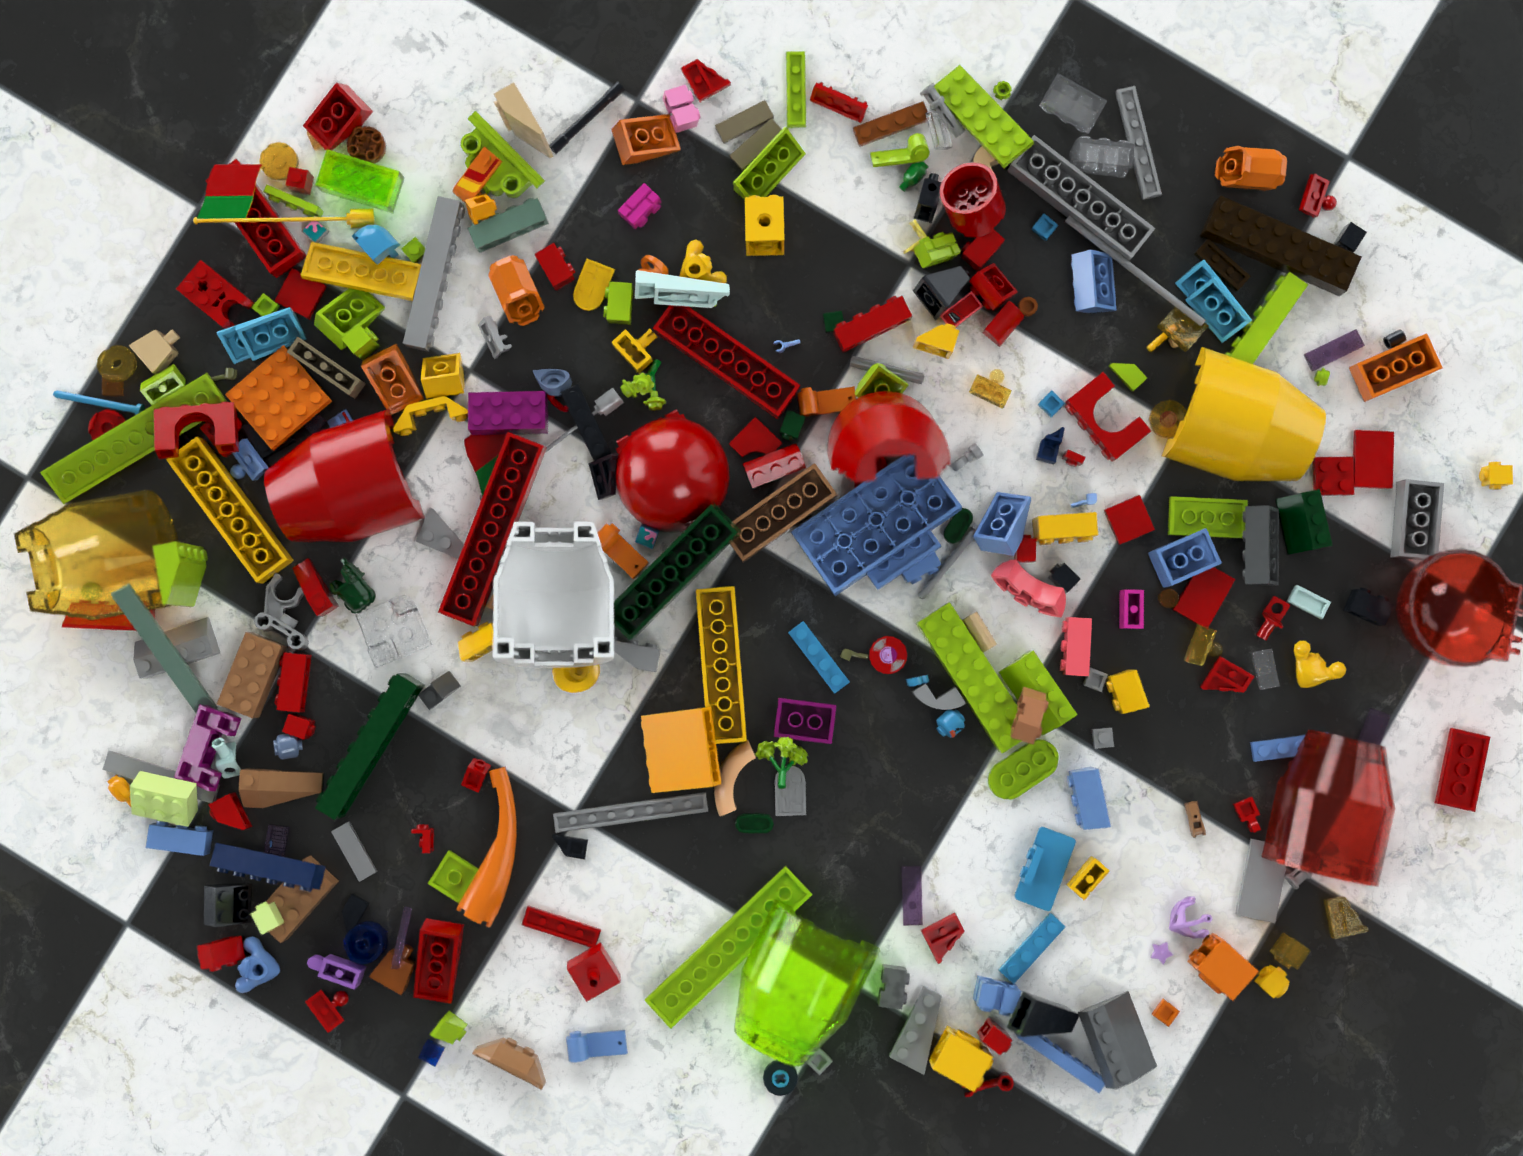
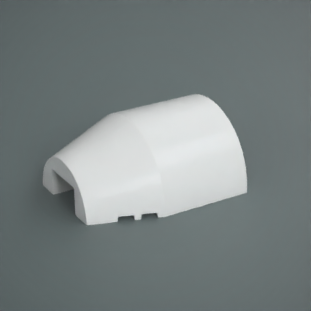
M514 522L504 555L501 558L500 566L494 578L493 659L507 665L532 668L585 667L613 660L614 584L594 522H574V528H535L534 522Z

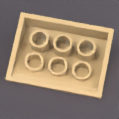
M513 82L494 93L496 98L494 104L507 130H512L515 136L549 158H552L553 154L546 137L515 83Z

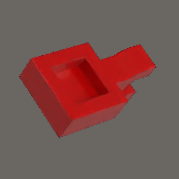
M1248 797L1233 804L1240 822L1247 821L1250 832L1255 833L1261 830L1255 818L1260 813L1253 797Z

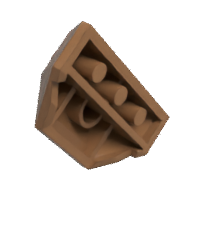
M500 1038L479 1045L472 1053L541 1090L546 1083L538 1055L534 1054L535 1051L529 1047L523 1048L517 1045V1042L511 1038Z

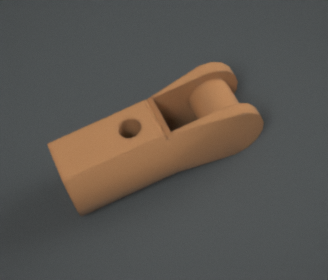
M1198 802L1185 803L1192 837L1196 838V835L1200 834L1206 835ZM1198 822L1199 827L1194 828L1193 823Z

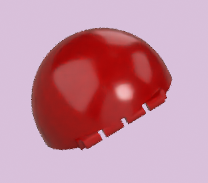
M676 409L666 414V418L660 417L657 420L648 422L632 432L630 436L626 435L616 440L619 446L616 448L619 454L616 466V487L622 503L639 522L663 532L685 531L710 505L716 504L720 508L726 497L730 480L727 456L720 442L709 430L694 421L686 419L684 414L680 415Z

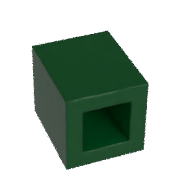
M788 410L779 434L787 441L792 442L793 439L797 441L806 417Z

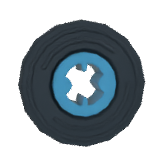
M778 1059L772 1061L764 1070V1085L774 1095H788L797 1085V1071L793 1064L786 1060ZM777 1074H779V1075L784 1074V1075H785V1076H784V1079H785V1080H784V1081H782V1080L776 1081V1080H777V1076H776V1075H777Z

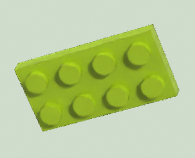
M1171 496L1169 497L1168 535L1188 536L1207 528L1210 537L1243 539V531L1245 530L1243 511H1245V506H1248V500Z

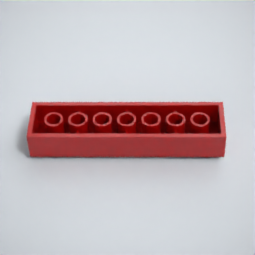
M669 305L653 327L654 333L776 419L780 418L800 390V384L689 306Z

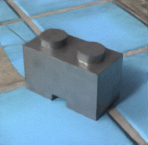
M882 964L881 980L884 986L879 987L877 1002L879 1007L902 1010L903 1004L907 1002V993L904 992L905 985H909L910 973H907L906 967Z

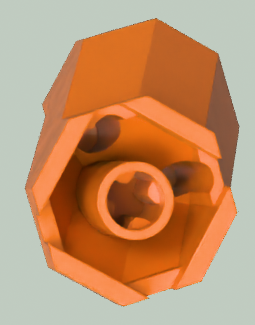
M1241 146L1229 147L1225 149V155L1219 157L1216 161L1215 177L1221 181V185L1224 187L1267 191L1276 189L1277 186H1281L1285 181L1287 158L1280 151L1274 149L1246 148Z
M512 255L491 264L488 276L509 323L514 321L518 322V325L524 326L538 320L540 310L543 311L544 305L524 260Z

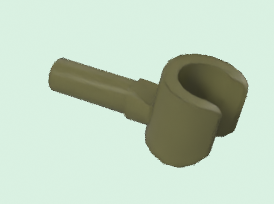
M225 368V374L211 377L213 382L222 379L235 380L237 378V370Z
M843 649L840 655L841 658L850 661L851 656L868 659V654L857 653L849 649Z

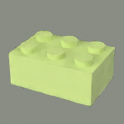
M139 771L130 785L132 815L189 827L198 812L197 783Z

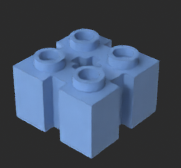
M978 975L973 999L977 1006L980 1007V1010L991 1012V1009L999 1010V1014L1010 1016L1013 1014L1020 999L1021 990L1016 984Z

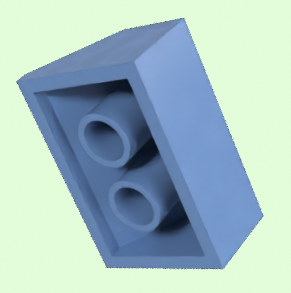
M1095 250L1072 254L1071 267L1073 269L1074 305L1076 311L1084 313L1117 311L1113 258L1104 252Z
M1090 766L1069 771L1067 782L1069 788L1072 787L1073 790L1071 801L1073 807L1076 806L1077 814H1075L1077 826L1080 825V828L1084 830L1111 827L1099 769Z

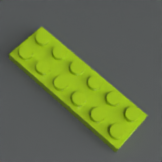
M961 65L957 66L935 84L934 88L940 96H944V103L955 118L1003 168L1007 167L1034 145V141Z

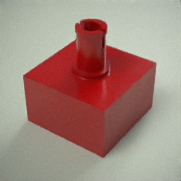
M601 942L567 961V971L586 1002L621 983L620 973Z

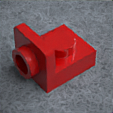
M473 758L467 767L461 785L479 793L491 765L483 760Z
M418 824L417 828L411 829V833L422 834L419 839V847L422 848V853L433 852L434 828H429L428 824Z

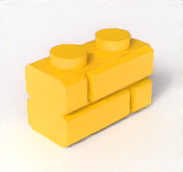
M1090 856L1066 885L1085 901L1090 895L1089 892H1092L1110 870L1096 858Z

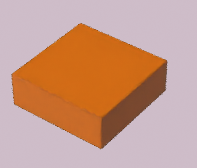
M1162 999L1152 1012V1015L1169 1027L1180 1011L1165 999Z

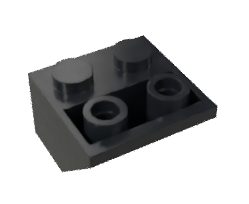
M252 884L205 885L204 925L221 927L251 923Z

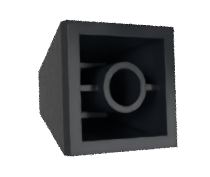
M959 266L925 275L913 289V292L936 321L970 279V274L966 268Z

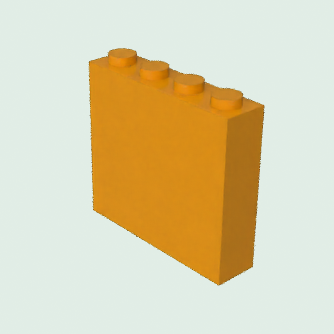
M711 707L641 716V728L644 734V748L646 749L647 756L646 765L649 771L651 793L713 787L721 784Z

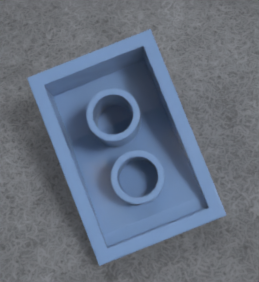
M1002 492L996 493L973 535L981 551L1015 555L1022 542L1031 503L1030 496Z
M1207 528L1148 552L1163 588L1175 585L1222 564Z

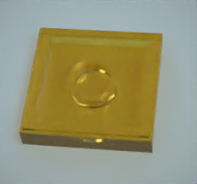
M1174 307L1157 327L1186 352L1209 325L1205 322L1202 326L1198 325L1182 311Z

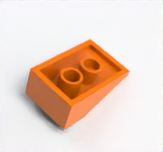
M670 114L621 119L611 129L622 165L644 162L681 150Z
M397 344L362 360L361 367L385 408L390 410L391 415L405 409L409 404L417 403L424 399L409 365Z

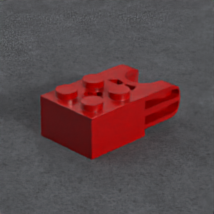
M202 260L195 265L176 288V290L224 329L235 326L227 315L228 309L232 305L241 304L247 309L254 305V302Z

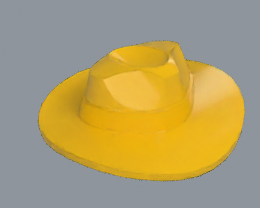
M599 664L585 667L552 669V676L556 685L563 691L578 693L590 689L596 683L600 674Z

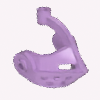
M1189 896L1177 902L1173 907L1169 929L1193 939L1204 938L1209 934L1208 930L1202 929L1192 932L1189 927L1203 922L1210 923L1212 916L1203 914L1197 920L1186 922V908L1195 904L1196 900L1194 896Z

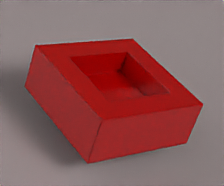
M1066 450L1062 457L1063 460H1066L1065 463L1072 467L1082 465L1086 458L1071 450Z

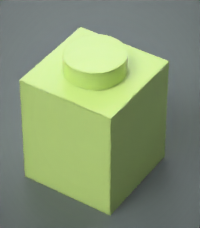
M264 902L255 907L257 911L251 913L261 935L285 923L275 902L270 904Z

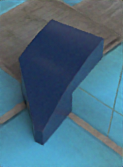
M1064 427L1059 428V430L1052 434L1046 435L1040 441L1036 460L1053 465L1056 463L1059 446L1065 430Z

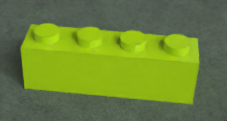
M1034 650L1028 651L999 671V674L1017 700L1023 687L1046 693L1048 707L1043 714L1040 726L1042 727V736L1078 715Z

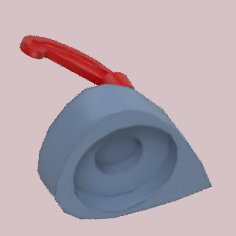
M560 369L533 370L535 379L541 389L547 393V398L552 405L563 412L569 411L567 406H563L555 399V396H561V391L571 387L572 380L569 373Z

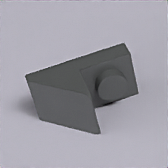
M448 671L431 682V685L418 694V696L427 708L431 710L460 688L461 685L451 672Z

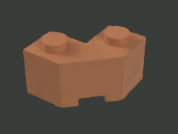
M1023 687L1017 702V714L1011 726V738L1034 744L1035 739L1040 738L1043 714L1048 707L1046 693Z

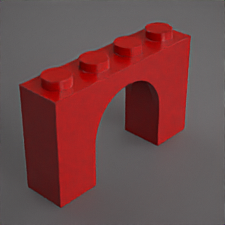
M1102 372L1064 403L1067 412L1078 419L1077 423L1080 428L1087 430L1090 434L1089 438L1093 444L1099 445L1102 449V455L1107 460L1110 459L1113 462L1148 435L1151 430L1140 416L1118 432H1108L1097 425L1093 414L1095 404L1115 387L1108 376Z
M225 401L218 404L203 403L195 406L182 405L180 407L154 409V444L158 458L179 457V435L182 429L190 423L200 421L207 422L215 427V445L219 454L239 452L237 410L234 402Z

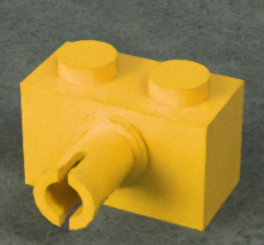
M649 328L637 340L625 329L612 341V345L640 374L653 362L652 357L646 352L645 348L658 337Z

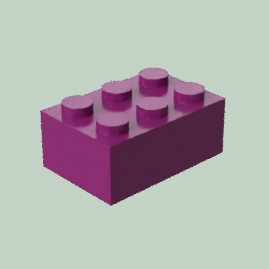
M778 697L774 737H788L796 740L832 744L837 705Z

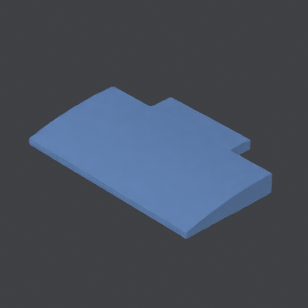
M903 455L876 473V481L863 482L791 531V533L834 596H837L866 575L876 589L879 590L941 548V544L931 531L960 512L962 506L940 476L938 478L917 479L915 476L914 455Z

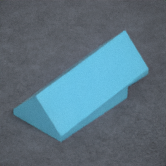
M1205 260L1197 263L1175 283L1186 295L1185 301L1198 315L1206 320L1204 323L1222 343L1252 321Z
M290 307L217 332L234 364L249 358L254 361L276 352L283 345L287 348L293 344L297 337L306 340L298 317Z

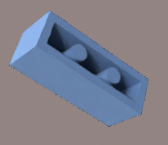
M157 820V823L149 825L146 848L204 856L210 854L213 830H207L206 826L196 825L195 828L169 825L168 822Z

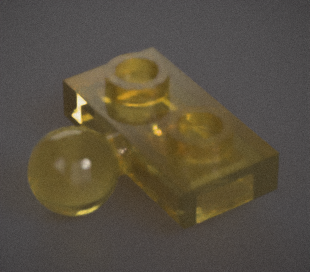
M994 369L990 372L989 379L977 374L969 393L1003 409L1012 390L999 385L1003 382L1005 376L1002 370Z
M1197 625L1184 660L1188 663L1203 666L1208 654L1212 657H1219L1223 652V647L1220 643L1213 642L1217 631L1209 627Z

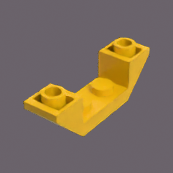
M446 396L409 404L404 409L393 430L395 433L400 434V436L410 435L412 431L417 430L413 415L416 417L424 416L428 411L432 410L434 412H441L445 410V407L448 408L449 416L453 421L463 422L468 420V410Z

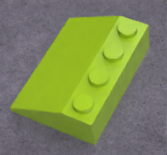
M181 542L153 546L162 604L194 607L207 566L208 556L206 550L201 546Z

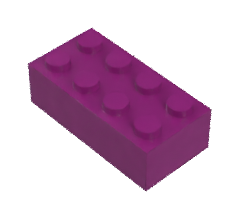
M545 391L468 392V431L472 435L507 434V432L512 434H548L547 394Z

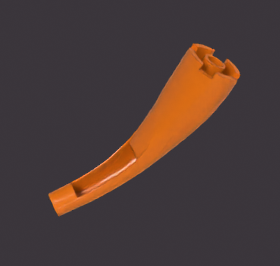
M506 766L489 771L492 787H496L499 800L497 837L456 908L459 912L462 909L465 910L464 916L476 923L487 922L486 927L489 928L494 922L504 900L512 873L516 849V810Z

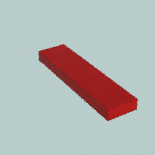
M529 905L521 924L591 948L597 944L601 932L600 928Z

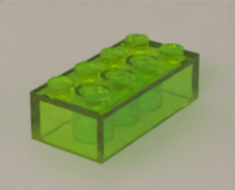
M327 149L315 186L321 192L393 213L402 188L404 176L400 171Z

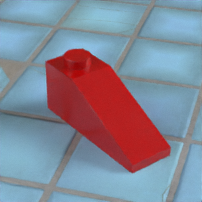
M310 558L292 568L316 616L323 617L339 607Z

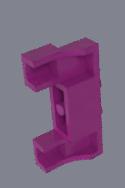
M199 705L174 778L197 783V787L206 791H216L222 773L211 768L216 754V750L212 747V742L216 738H221L222 734L236 736L242 718L228 712H222L208 705Z

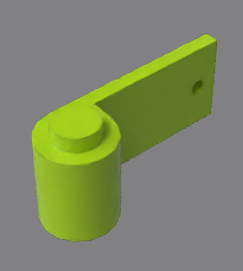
M916 133L909 137L907 148L870 152V157L874 168L922 162L928 158L930 151L925 136Z

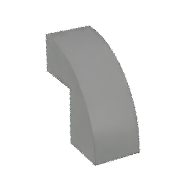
M926 683L911 691L920 702L936 709L949 710L966 704L956 687L949 689L936 699Z

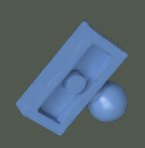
M242 439L239 442V452L232 453L240 464L233 465L230 469V474L235 479H242L247 473L252 481L258 480L268 469V466L249 440Z

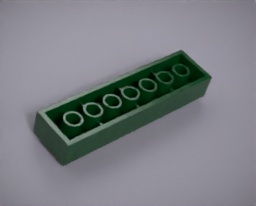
M716 504L710 505L614 601V625L629 641L635 639L742 531Z
M397 673L390 678L388 682L389 688L386 692L383 691L377 700L379 704L376 709L373 708L367 716L368 722L358 730L357 735L359 737L349 745L347 749L348 755L345 759L342 758L336 767L338 771L335 776L332 775L326 783L327 789L317 797L316 802L318 804L315 809L333 820L345 817L425 684L406 673Z

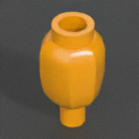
M115 775L107 781L109 784L108 789L118 801L127 802L131 807L130 784L125 778Z

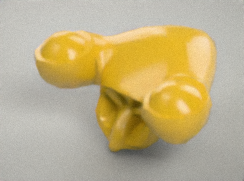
M690 241L679 277L726 283L727 276L724 272L716 271L711 273V258L702 253L704 246L701 241Z
M1299 640L1294 644L1296 678L1300 688L1314 687L1328 680L1340 679L1345 675L1346 667L1343 663L1338 661L1326 667V662L1320 657L1319 653H1310L1311 648L1307 641Z

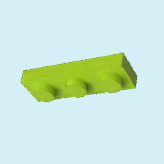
M267 184L265 186L264 192L269 196V200L277 204L281 201L286 204L287 208L294 211L297 209L302 210L303 214L308 217H322L324 211L319 206Z

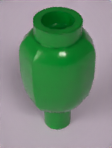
M924 161L912 163L903 176V183L899 188L905 192L909 186L917 185L927 174L926 169L928 165Z

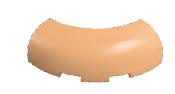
M749 740L736 746L727 755L719 768L721 784L714 786L715 804L719 816L737 810L733 793L735 780L741 769L756 758Z

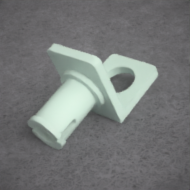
M216 738L212 742V747L216 750V768L225 779L240 775L241 769L236 763V743H225L223 738ZM226 768H234L235 771H234V772H226L225 769H226Z

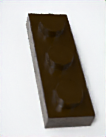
M1209 239L1194 253L1199 260H1205L1215 274L1236 292L1251 277Z

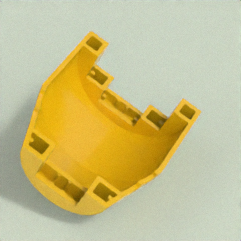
M1201 347L1195 366L1200 367L1194 383L1197 384L1184 421H1180L1174 439H1167L1161 456L1233 481H1298L1310 467L1319 448L1326 423L1325 410L1278 372Z

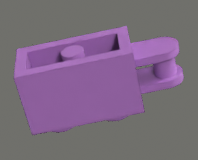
M329 954L326 957L314 955L307 961L309 968L319 971L317 977L351 989H356L361 984L366 970L364 965L333 954Z

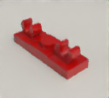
M823 82L814 85L810 98L811 102L862 123L868 107L866 101L862 103L857 101V97L853 99L848 95L832 90V86L829 88L825 87Z

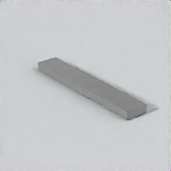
M1131 86L1118 89L1115 93L1142 201L1160 197L1162 192L1136 88Z
M108 751L102 769L131 779H135L139 771L174 778L176 773L174 770L113 751ZM218 784L216 791H206L197 787V799L208 803L214 802L220 785Z

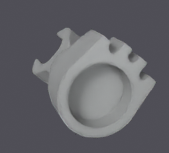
M975 443L969 447L970 452L966 451L963 457L951 464L954 471L959 470L968 462L971 463L974 457L978 460L984 455Z

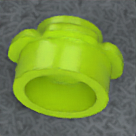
M1001 81L994 86L993 93H995L997 99H1008L1011 96L1012 88L1008 82Z
M1322 368L1321 371H1316L1314 381L1317 382V386H1326L1330 371L1325 370V368Z

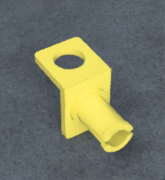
M916 220L910 222V225L919 236V240L927 237ZM919 240L904 250L903 254L909 251L915 253L914 248L920 244Z

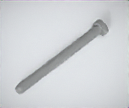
M972 523L970 532L939 568V571L933 575L920 591L918 596L921 599H924L974 539L973 535L978 528L977 524Z

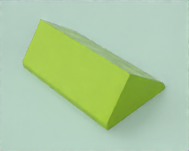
M784 127L733 182V190L744 200L745 197L752 195L766 197L806 154L787 127Z

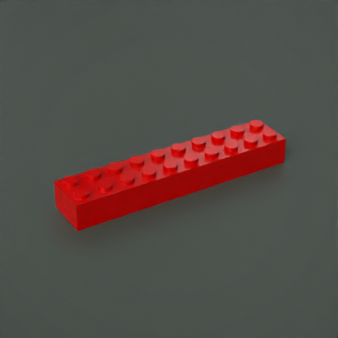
M507 432L438 613L471 626L479 625L493 589L494 578L500 566L501 558L504 555L514 522H519L547 447Z

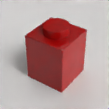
M289 167L286 186L292 192L311 195L314 176L308 170Z
M1023 535L1022 542L1014 555V560L1026 563L1036 562V538H1031V535Z
M290 713L287 716L282 732L301 739H309L315 732L316 726L314 724L316 720Z

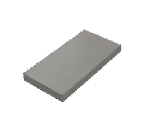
M1250 838L1236 915L1270 923L1276 922L1290 847Z

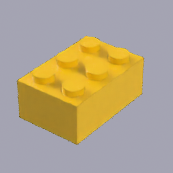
M1097 512L1045 515L1032 519L1033 538H1036V542H1039V545H1049L1058 540V544L1070 543L1074 541L1073 539H1077L1078 543L1089 542L1093 540V537L1098 536Z

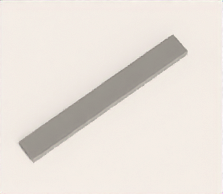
M706 792L558 812L553 813L555 833L708 812Z

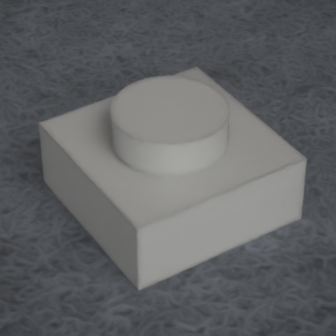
M1111 727L1091 729L1094 749L1114 747Z

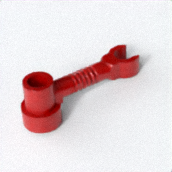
M1002 1072L998 1078L984 1081L980 1088H976L974 1092L965 1093V1097H971L973 1093L999 1086L1003 1091H1009L1014 1085L1013 1078L1009 1073Z

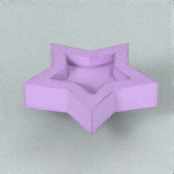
M1167 942L1161 945L1153 944L1154 952L1150 958L1159 959L1164 965L1166 958L1173 954L1168 950Z

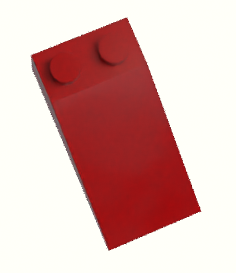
M425 919L419 935L413 998L452 1003L464 924Z

